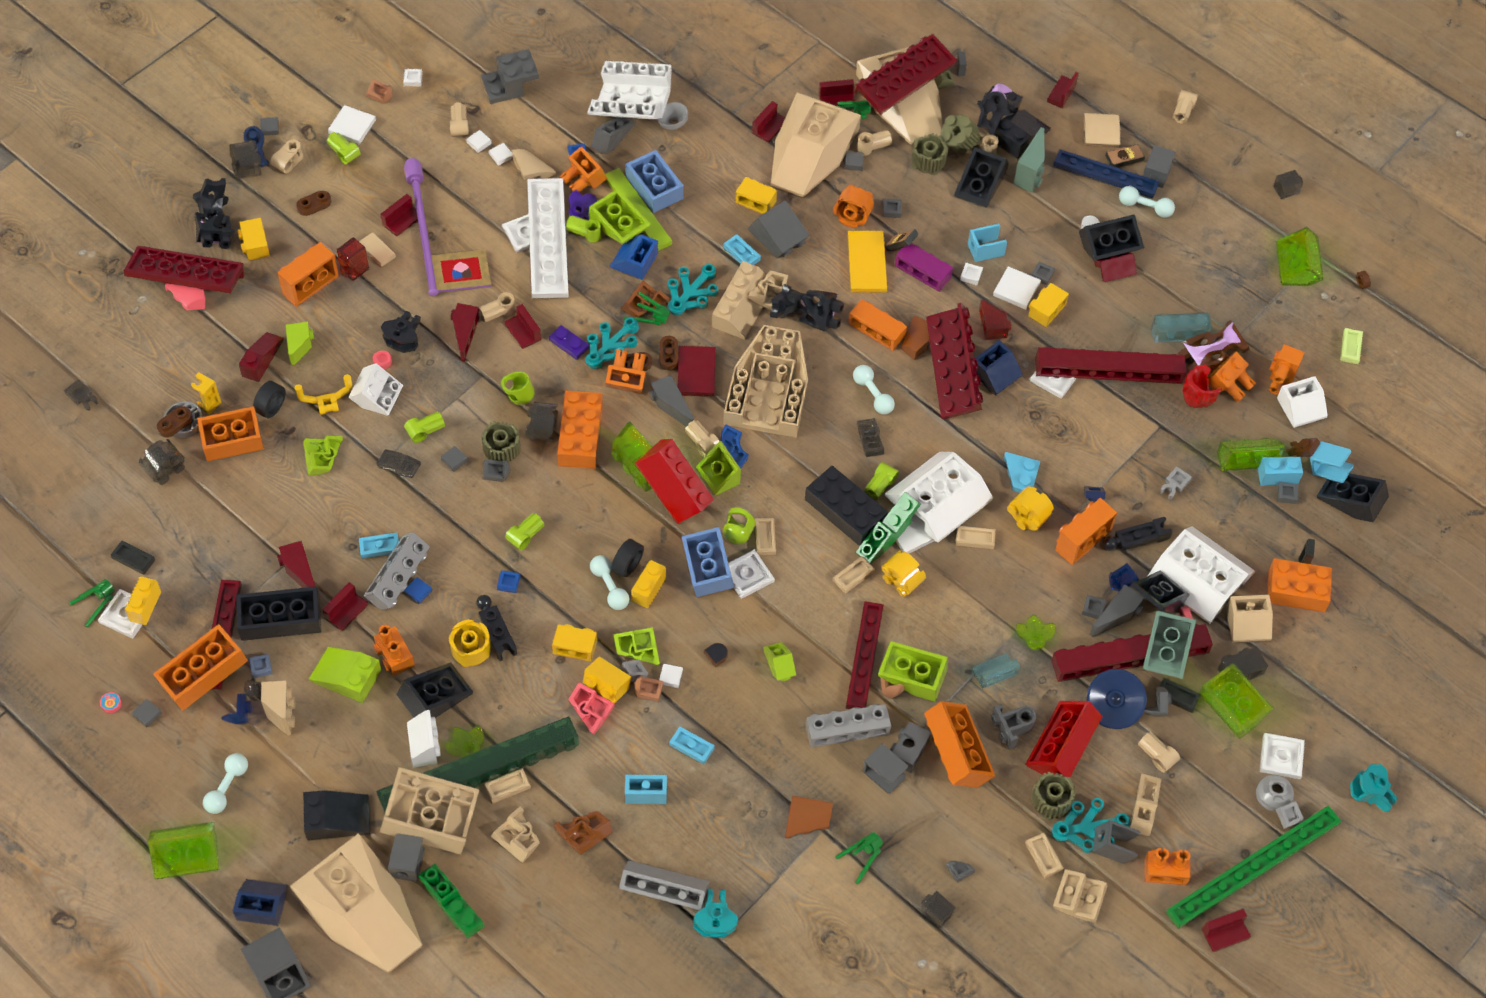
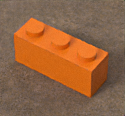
M863 299L849 313V325L892 351L895 350L906 336L907 326L903 322L894 319L888 313L879 310L872 303L866 302Z

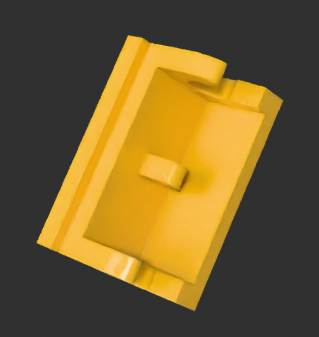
M198 372L195 377L199 380L200 385L191 383V386L200 394L202 403L197 401L198 407L206 411L208 415H211L221 403L218 389L214 380Z

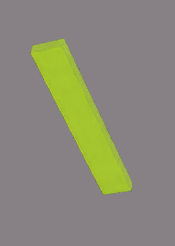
M617 168L606 173V182L613 191L618 189L651 224V227L644 230L643 233L645 236L658 241V251L671 246V238L621 169Z

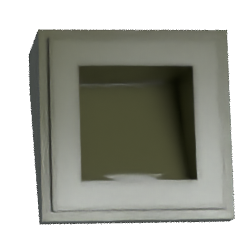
M948 70L934 79L938 89L955 84Z

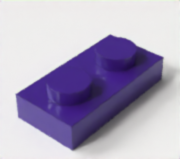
M562 325L549 336V341L576 360L589 349L588 343Z

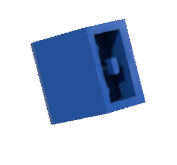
M644 235L633 237L621 246L610 268L643 280L658 255V241Z

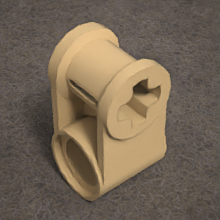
M295 139L287 141L272 156L271 165L285 174L291 172L304 156L300 150V142Z

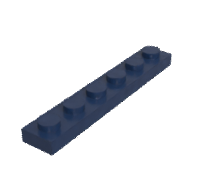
M1059 149L1053 164L1055 167L1122 189L1126 186H1132L1138 190L1140 195L1152 199L1159 185V181Z

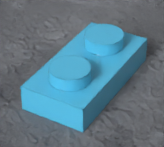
M737 234L723 243V248L740 264L744 261L755 265L761 260V256Z
M398 532L359 538L361 559L390 555L399 542Z
M682 727L678 728L669 742V746L702 764L706 763L715 749V745Z

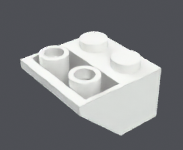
M375 363L362 369L349 398L363 409L389 415L403 384Z
M1315 376L1281 387L1277 399L1293 428L1327 418L1324 391Z
M425 710L407 722L413 768L438 764L437 757L441 756L435 717H431L430 710Z

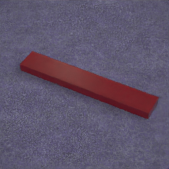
M221 580L212 629L219 624L232 638L237 612V594H240L242 583L236 580ZM223 681L212 689L222 690Z
M864 601L846 709L854 707L866 708L884 604Z

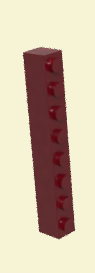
M1038 347L1035 356L1036 376L1182 384L1186 375L1184 355Z
M1195 624L1188 657L1208 654L1213 643L1206 624ZM1138 634L1127 639L1117 638L1111 642L1105 643L1101 641L1090 646L1080 645L1074 649L1057 650L1054 652L1051 661L1057 681L1062 682L1098 675L1110 669L1125 670L1144 666L1151 634L1143 636Z

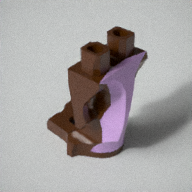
M1229 320L1225 327L1217 333L1211 334L1206 332L1183 342L1185 348L1178 352V355H1184L1185 362L1191 358L1195 360L1186 366L1189 371L1193 370L1195 366H1203L1204 364L1210 367L1212 371L1230 357L1224 351L1236 348L1245 353L1250 349L1234 323ZM1204 339L1208 340L1206 344L1201 345ZM1220 354V358L1212 360L1213 355Z

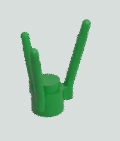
M867 100L838 102V105L842 106H837L842 109L854 108V113L861 115V119H866V114L871 112L870 103Z
M638 292L641 297L656 306L654 309L642 303H637L639 307L653 312L652 318H655V320L633 318L638 322L651 323L658 326L661 323L666 324L670 310H667V307L660 305L642 292Z
M104 579L95 587L85 591L69 602V605H73L93 593L99 599L104 598V601L85 624V627H89L105 605L113 599L111 594L115 590L111 583Z
M871 832L867 837L864 836L860 841L836 855L835 858L839 859L854 849L856 850L853 852V855H857L862 850L868 854L872 853L855 882L859 884L876 856L881 853L879 848L883 845V841L879 835Z

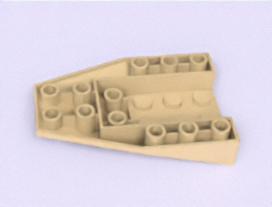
M908 47L858 60L856 71L858 79H866L872 71H878L885 62H891L897 54L906 52ZM934 79L882 115L875 110L910 145H913L916 138L924 137V135L928 136L932 133L934 135L937 134V136L941 135L943 126L940 97Z
M796 93L775 141L771 186L800 197L808 194L840 166L846 151H848L860 128L861 115Z
M763 325L735 365L724 409V425L727 424L729 426L797 438L808 384L800 331Z
M359 833L290 886L294 897L333 942L387 973H390L423 946L399 884Z

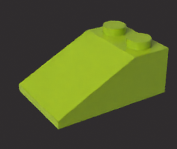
M618 189L589 206V219L598 220L601 225V231L622 245L651 227V224Z
M890 641L878 676L894 685H904V690L916 697L936 702L948 670V657Z
M328 647L311 674L309 681L363 703L382 670L379 660L362 652Z

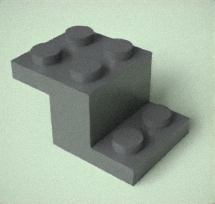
M529 49L497 56V71L481 74V80L490 104L523 97V82L539 79V73Z

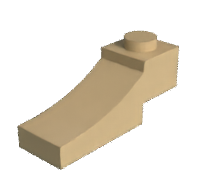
M1141 773L1130 828L1140 831L1142 835L1150 836L1158 805L1161 779Z

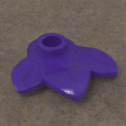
M578 190L573 191L569 196V203L571 205L569 208L570 216L573 215L590 220L589 206L597 202V197L590 193L582 196Z

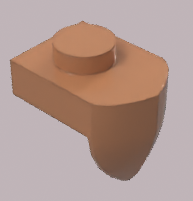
M373 79L366 96L382 104L387 103L392 98V87Z
M641 675L634 683L635 695L641 699L659 702L664 681L646 678Z
M881 678L882 693L886 697L893 699L904 691V685H894Z

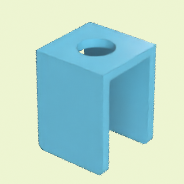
M1000 224L970 230L968 246L975 262L1005 255L1007 240L979 245L980 243L997 240Z
M1321 441L1313 456L1310 457L1312 474L1343 483L1353 469V464L1345 462L1351 454V450Z

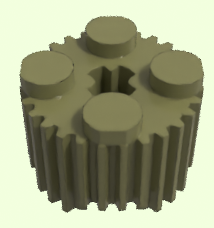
M962 114L948 116L945 120V125L941 129L943 142H946V145L952 151L960 155H964L967 150L970 151V149H973V146L979 144L978 141H980L981 135L977 125L968 116H963Z
M932 133L914 140L911 158L914 169L935 175L938 174L941 168H944L948 148L945 145L946 142H943L941 135L937 136V134L934 135Z
M496 421L486 425L487 428L482 433V448L485 457L488 460L495 461L505 460L512 462V459H516L515 457L520 455L521 450L520 435L517 427L514 424L508 425L507 422L504 424V422Z
M1044 773L1035 783L1031 801H1033L1032 805H1035L1034 809H1037V812H1040L1044 819L1051 820L1055 819V817H1063L1064 814L1066 815L1070 811L1073 804L1075 784H1073V781H1070V777H1062V774Z

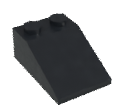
M1023 109L1004 117L1000 121L994 136L998 139V146L1018 159L1024 154L1041 127L1044 128V135L1051 128Z
M974 147L954 196L987 208L1009 166L1007 159Z
M1349 473L1343 483L1327 479L1317 494V499L1355 519L1368 522L1375 521L1389 497L1386 480Z
M1161 570L1131 585L1147 601L1159 608L1161 612L1173 615L1179 612V608L1183 606L1190 595Z
M450 662L405 679L396 695L413 718L425 710H430L431 717L436 718L472 695L473 690Z
M327 790L303 792L304 832L307 841L350 837L358 833L359 835H370L368 794Z

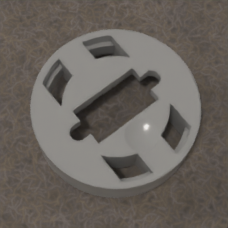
M178 402L167 409L164 417L178 407L184 406L189 408L193 416L191 429L188 427L185 429L184 427L173 436L177 438L194 436L199 432L197 417H203L202 412L192 402Z

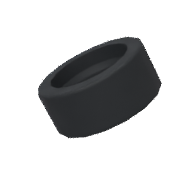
M274 381L264 383L254 398L253 406L256 413L265 418L275 416L285 400V388Z
M627 539L613 559L612 571L623 577L630 576L642 558L644 546L633 539Z

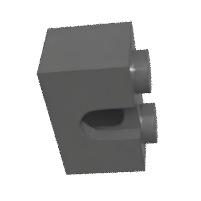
M910 721L906 728H901L898 734L900 740L897 744L893 743L890 750L908 765L906 771L912 773L929 743L931 732ZM904 744L910 745L911 748L904 746Z

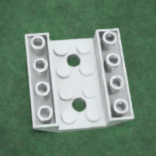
M605 61L601 72L604 84L598 100L592 99L587 112L588 115L644 119L662 118L670 95L671 65Z
M938 452L885 493V497L894 505L904 492L909 493L920 502L921 505L915 514L925 522L924 531L937 543L993 500L981 475L954 452ZM956 474L958 478L952 479L949 475ZM928 495L930 499L923 500L921 499V496Z
M1192 526L1184 529L1165 550L1148 576L1161 570L1190 594L1183 605H1187L1191 611L1211 624L1222 611L1224 604L1230 596L1234 594L1241 584L1245 585L1255 573V570ZM1184 552H1191L1194 557L1188 558L1184 555ZM1221 574L1226 580L1220 581L1216 578V575Z

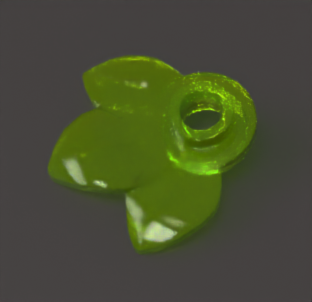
M1033 614L1027 620L1026 625L1016 624V632L1020 638L1026 641L1029 648L1040 650L1044 647L1046 641L1053 638L1055 624L1048 623L1043 625L1039 618Z
M477 725L469 733L460 727H455L453 741L445 744L448 753L453 756H462L467 761L477 759L481 753L480 745L484 742L482 728ZM468 750H474L471 754L467 753Z

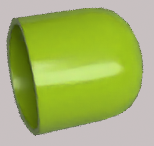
M513 372L502 378L501 386L504 392L508 394L511 402L516 405H525L533 399L535 390L529 376L525 372ZM508 380H512L514 383L510 390L506 388Z
M738 507L731 508L728 513L727 524L723 527V535L732 544H744L748 541L756 521L747 510ZM732 514L745 516L747 519L746 525L738 523Z

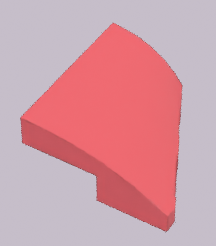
M169 283L165 284V290H170L174 294V299L180 302L186 310L205 309L204 289Z
M581 683L577 684L568 699L593 735L599 730L615 707L613 702L598 695L596 691Z

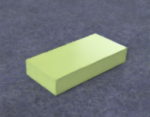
M1344 329L1340 361L1359 364L1363 331Z

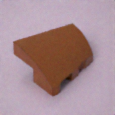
M643 280L620 309L629 315L639 317L650 311L639 307L637 303L656 308L655 305L641 297L638 292H642L663 306L667 305L671 299L660 290L656 291Z
M917 316L912 318L901 349L915 360L927 350V346L930 344L927 321Z
M792 796L785 838L790 839L793 835L804 833V835L809 834L813 830L828 829L833 803Z
M598 811L588 813L586 816L574 817V822L563 825L560 822L554 824L555 829L563 839L580 855L613 833L610 820Z

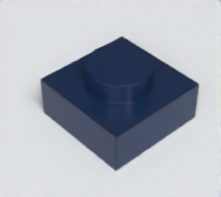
M1084 486L1083 494L1089 501L1096 502L1099 498L1105 499L1106 492L1103 487Z

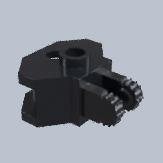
M405 311L401 318L397 317L395 320L384 321L381 330L386 345L402 353L415 351L419 346L415 330L421 321V317L415 315L410 322L408 320L411 317V313Z

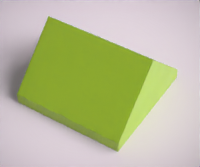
M719 441L696 466L715 495H719L739 485L741 480L740 467L722 441Z

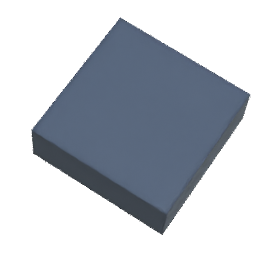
M269 654L249 658L252 678L272 675Z

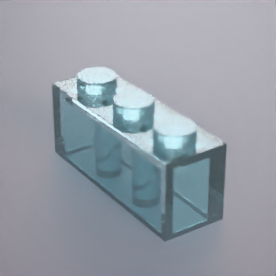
M1209 313L1155 315L1151 326L1154 342L1185 341L1197 335L1211 332L1212 329Z

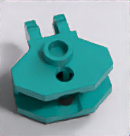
M1382 764L1369 765L1365 771H1360L1350 783L1351 796L1357 802H1368L1370 805L1375 803L1382 811L1389 812L1392 807L1391 805L1397 801L1396 795L1389 789L1391 784L1388 780V771Z
M707 889L705 907L695 914L693 928L703 937L725 938L735 931L738 916L727 908L726 890L721 889L719 892L720 903L712 902L713 889Z

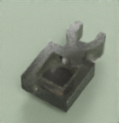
M79 379L64 390L65 394L77 405L82 402L84 408L88 411L91 410L89 402L98 404L97 398L92 395L91 389Z

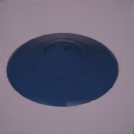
M1110 669L1100 673L1091 682L1087 691V701H1090L1103 716L1099 724L1110 729H1124L1132 726L1142 717L1147 704V695L1142 682L1134 674L1122 669Z

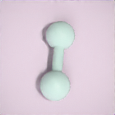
M1132 186L1124 187L1119 193V199L1123 205L1132 206L1140 203L1155 208L1156 214L1162 218L1170 217L1175 211V205L1171 199L1161 198L1158 201L1139 196L1138 190Z
M867 365L856 367L853 372L854 381L859 385H866L875 397V410L882 415L892 412L895 406L894 399L889 394H881L872 381L874 378L872 368Z
M604 555L595 556L590 562V570L595 576L604 579L610 591L607 597L609 606L614 610L626 608L629 604V595L624 589L617 588L609 574L612 569L610 559Z
M233 753L226 758L224 767L227 773L217 790L210 791L204 796L203 806L207 812L218 814L225 809L227 799L224 794L234 776H241L247 771L248 761L244 755Z

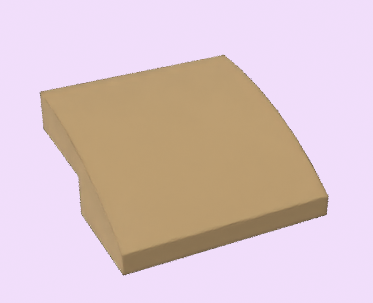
M1084 113V145L1120 146L1119 115Z
M1065 869L1053 908L1076 918L1096 923L1107 889V882L1086 878L1084 873Z

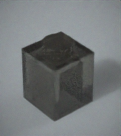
M1296 170L1277 175L1273 188L1279 197L1284 199L1300 194L1304 182Z
M938 891L932 896L928 894L921 902V913L938 929L954 915L956 908Z

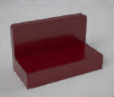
M1075 72L1072 79L1061 75L1050 93L1047 103L1063 109L1076 87L1079 73Z
M854 80L819 82L820 101L834 106H842L838 105V102L855 101Z
M771 101L752 122V134L768 143L779 133L785 120L784 116L777 113V103Z
M408 194L404 195L380 214L382 225L395 236L400 235L418 221L412 197Z
M1131 252L1094 261L1095 267L1101 269L1103 282L1137 274L1134 253Z
M523 304L516 306L517 315L506 320L505 325L519 346L524 349L541 341V329Z
M348 582L322 611L324 618L343 631L368 606V602L356 593L355 586Z
M1244 908L1204 924L1202 932L1213 952L1250 939L1251 935L1244 923L1247 917Z

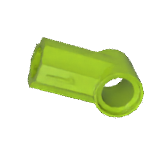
M338 132L331 133L326 140L327 144L337 153L339 159L345 165L361 155L357 145L354 142L349 143Z
M573 215L569 216L566 224L567 231L585 236L591 243L601 240V225L598 220H585Z
M437 411L421 419L412 418L405 423L404 427L412 441L419 443L426 439L428 434L445 427V422L440 412Z
M881 462L875 471L874 477L865 487L864 492L872 499H879L889 485H893L896 481L899 471L885 462Z
M532 513L520 525L512 526L507 531L505 539L517 549L523 550L528 546L531 538L544 527V522L539 515Z

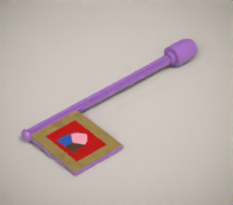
M408 159L405 162L404 170L406 182L413 187L429 285L428 294L436 296L439 292L491 287L485 250L431 255L420 183L424 180L422 164L418 159Z

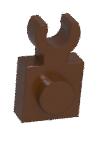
M1305 438L1299 443L1293 441L1290 443L1292 448L1285 451L1289 456H1313L1320 445V441L1317 438Z

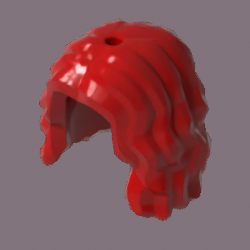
M1206 364L1195 366L1186 375L1182 393L1185 403L1190 407L1207 408L1216 402L1220 391H1222L1221 388L1209 390L1207 375L1211 369Z

